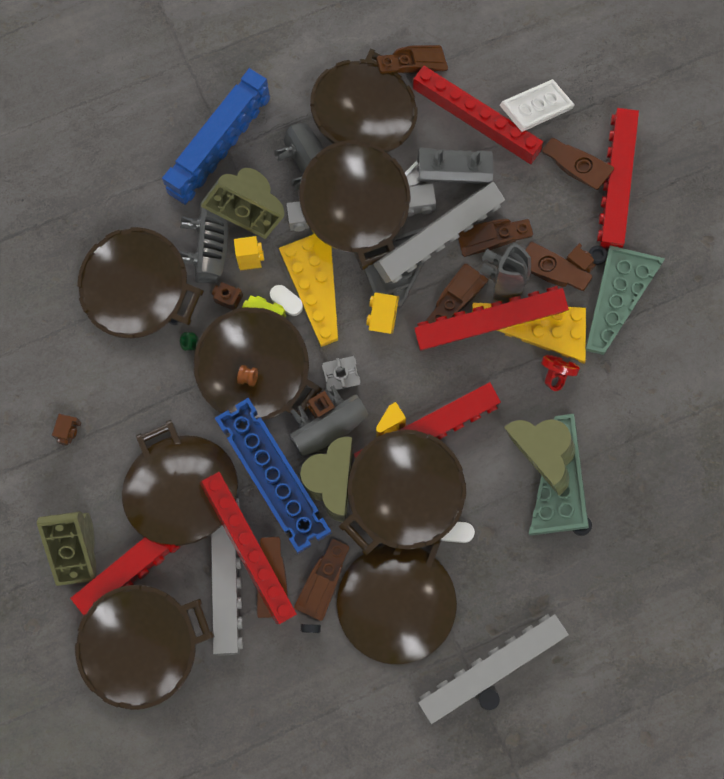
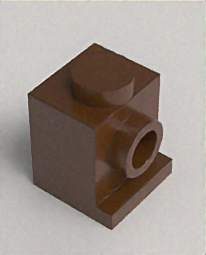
M579 243L567 256L566 260L577 266V268L591 273L596 264L593 263L592 255L587 251H583L581 249L582 245Z
M221 282L220 286L216 285L212 292L216 304L232 311L237 309L243 297L240 288H235Z
M325 391L305 402L315 419L334 408Z
M58 414L52 436L57 440V443L67 446L76 437V426H81V422L78 418Z

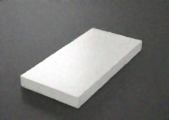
M553 79L508 98L500 104L501 108L521 132L563 114L575 106Z

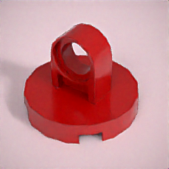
M545 355L541 364L549 369L545 378V384L551 390L558 391L562 389L567 376L578 375L580 367L571 361L567 363L562 361L563 358ZM558 377V383L552 386V380Z

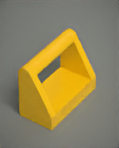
M396 402L389 405L376 427L377 437L385 433L398 431L406 426V417Z

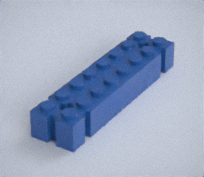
M249 68L242 76L241 82L234 86L177 158L173 168L170 167L162 177L167 193L184 205L194 198L196 194L195 189L205 184L208 175L216 170L219 161L227 156L230 147L237 143L241 133H244L252 119L258 116L259 108L267 105L269 102L270 94L265 77Z
M247 398L235 405L237 409L235 412L230 414L229 410L215 417V420L224 435L230 433L231 436L227 437L229 443L285 534L288 532L292 534L289 540L299 554L311 546L309 541L315 537L317 541H320L331 534V530L324 518L318 520L316 517L319 514V510L261 417L256 420L255 416L258 413L250 399ZM243 423L246 429L240 428L239 424ZM302 521L310 524V526H307V530L299 529Z

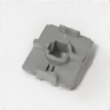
M354 356L342 359L336 358L334 361L322 363L326 387L329 392H331L330 387L333 385L336 390L360 385V377L358 376ZM346 372L344 377H337V373Z

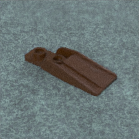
M440 45L406 46L397 49L392 55L378 56L376 59L380 73H418L423 66L434 72L448 70Z
M551 138L542 149L543 153L554 159L558 167L566 174L595 190L600 188L614 170L612 165L580 149L565 145L555 138Z
M509 219L492 220L473 225L474 227L466 232L461 231L458 233L460 236L458 241L463 257L485 252L487 249L493 250L516 242V240L532 237L533 231L529 219L511 222Z
M530 242L525 250L531 257V273L551 284L560 287H566L568 284L584 291L592 280L591 274L577 268L571 262L534 242Z
M464 264L446 286L436 303L434 311L426 321L430 324L436 322V318L447 316V319L455 317L454 313L461 312L486 285L488 278L480 275L478 271L468 264Z
M262 537L260 539V547L288 597L284 560L281 556L280 537ZM257 590L258 618L272 617Z
M335 539L331 540L325 555L318 560L294 606L296 610L319 621H323L343 568L342 564L350 549L348 545Z

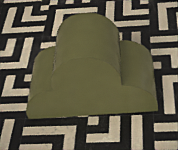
M251 168L241 169L236 176L232 174L222 175L203 199L200 206L264 239L279 224L285 213L281 202L270 194L271 188L268 180L260 172Z
M517 420L506 425L504 428L513 443L560 496L569 485L570 478L566 466L575 455V444L567 426L558 420H545L536 426L528 421Z
M352 437L336 439L328 447L327 454H316L309 457L301 468V480L309 496L315 500L323 501L327 514L338 522H344L347 514L348 478L353 453Z
M79 511L39 517L37 527L56 586L92 581L96 577V559L94 554V528L89 513Z

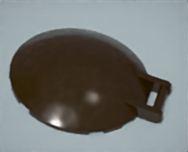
M370 48L366 59H360V61H341L321 73L311 92L310 108L318 129L333 144L347 140H359V142L375 144L387 153L402 145L409 138L417 121L418 108L416 107L415 95L411 87L406 85L399 73H380L377 61L375 60L378 56L383 55L376 53L374 49Z
M347 140L329 145L317 153L307 165L299 188L301 211L312 232L320 240L333 248L355 253L361 270L367 269L368 266L373 265L395 249L392 239L403 227L409 214V204L411 202L410 187L400 164L381 147L372 143L359 142V140ZM383 246L386 247L387 252L365 259L364 253Z
M141 227L116 230L106 235L98 244H95L82 262L77 283L80 304L91 322L105 333L128 339L153 334L166 326L172 319L190 326L192 321L190 319L199 297L204 293V290L187 284L185 263L174 244L160 233ZM187 291L193 293L184 316H180L178 312Z
M244 307L235 309L223 316L221 315L206 328L196 346L194 354V376L196 383L205 400L221 414L229 410L230 414L237 410L235 405L249 398L258 413L255 416L256 420L260 417L263 421L268 420L284 411L293 415L290 412L295 410L292 406L306 386L311 388L301 404L304 412L308 408L305 402L320 394L323 390L307 379L309 358L301 334L289 320L274 311L264 308ZM241 365L247 366L249 369L253 367L258 369V378L254 387L249 386L247 383L238 384L237 376Z
M172 420L166 421V424L145 434L140 433L136 435L142 453L129 468L122 489L124 512L133 528L152 542L176 546L198 542L220 528L222 524L203 491L200 482L220 472L236 501L238 476L228 454L220 446L205 438L189 435L178 436ZM170 431V437L147 447L146 441Z
M417 430L393 431L375 438L363 448L352 465L348 478V499L352 514L338 527L342 531L345 530L360 546L365 556L379 543L398 549H416L437 542L455 526L464 507L466 483L459 460L441 440ZM354 520L372 538L373 541L370 544L350 525Z
M442 539L429 545L432 546L431 552L420 548L398 549L387 545L374 548L367 556L361 555L348 568L338 589L337 613L346 637L362 654L381 663L401 665L422 660L433 653L446 640L456 617L457 600L455 588L448 572L435 558Z
M143 585L120 587L100 597L93 603L87 614L84 615L78 628L77 643H75L76 663L87 687L109 705L130 710L150 708L173 696L182 687L191 672L195 659L196 645L215 637L213 631H210L203 613L201 599L181 606L179 602L164 591ZM191 609H194L203 634L198 637L187 612Z

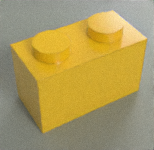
M257 237L234 239L239 269L262 268L261 261H264V252L262 250V243H258Z
M376 292L374 296H371L369 306L372 307L371 315L368 314L366 323L369 326V330L393 334L399 296Z

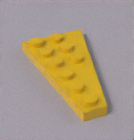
M315 234L280 247V254L320 346L323 347L338 341L332 247L320 240Z
M473 303L472 309L483 306L484 309L490 308L491 303ZM568 307L569 310L567 312L496 330L505 333L506 336L516 337L539 348L562 354L561 356L571 357L583 364L586 362V308Z

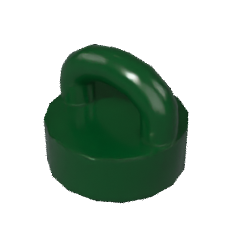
M183 332L180 337L181 348L185 351L196 350L199 341L197 335L193 332Z

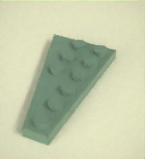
M610 245L586 351L601 355L605 354L665 258Z
M574 414L554 417V420H558L567 426L575 444L574 458L566 466L570 478L569 485L559 496L541 475L529 535L589 528Z

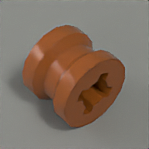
M241 365L237 376L238 384L247 383L249 386L254 387L258 378V369L254 367L249 369L247 366Z

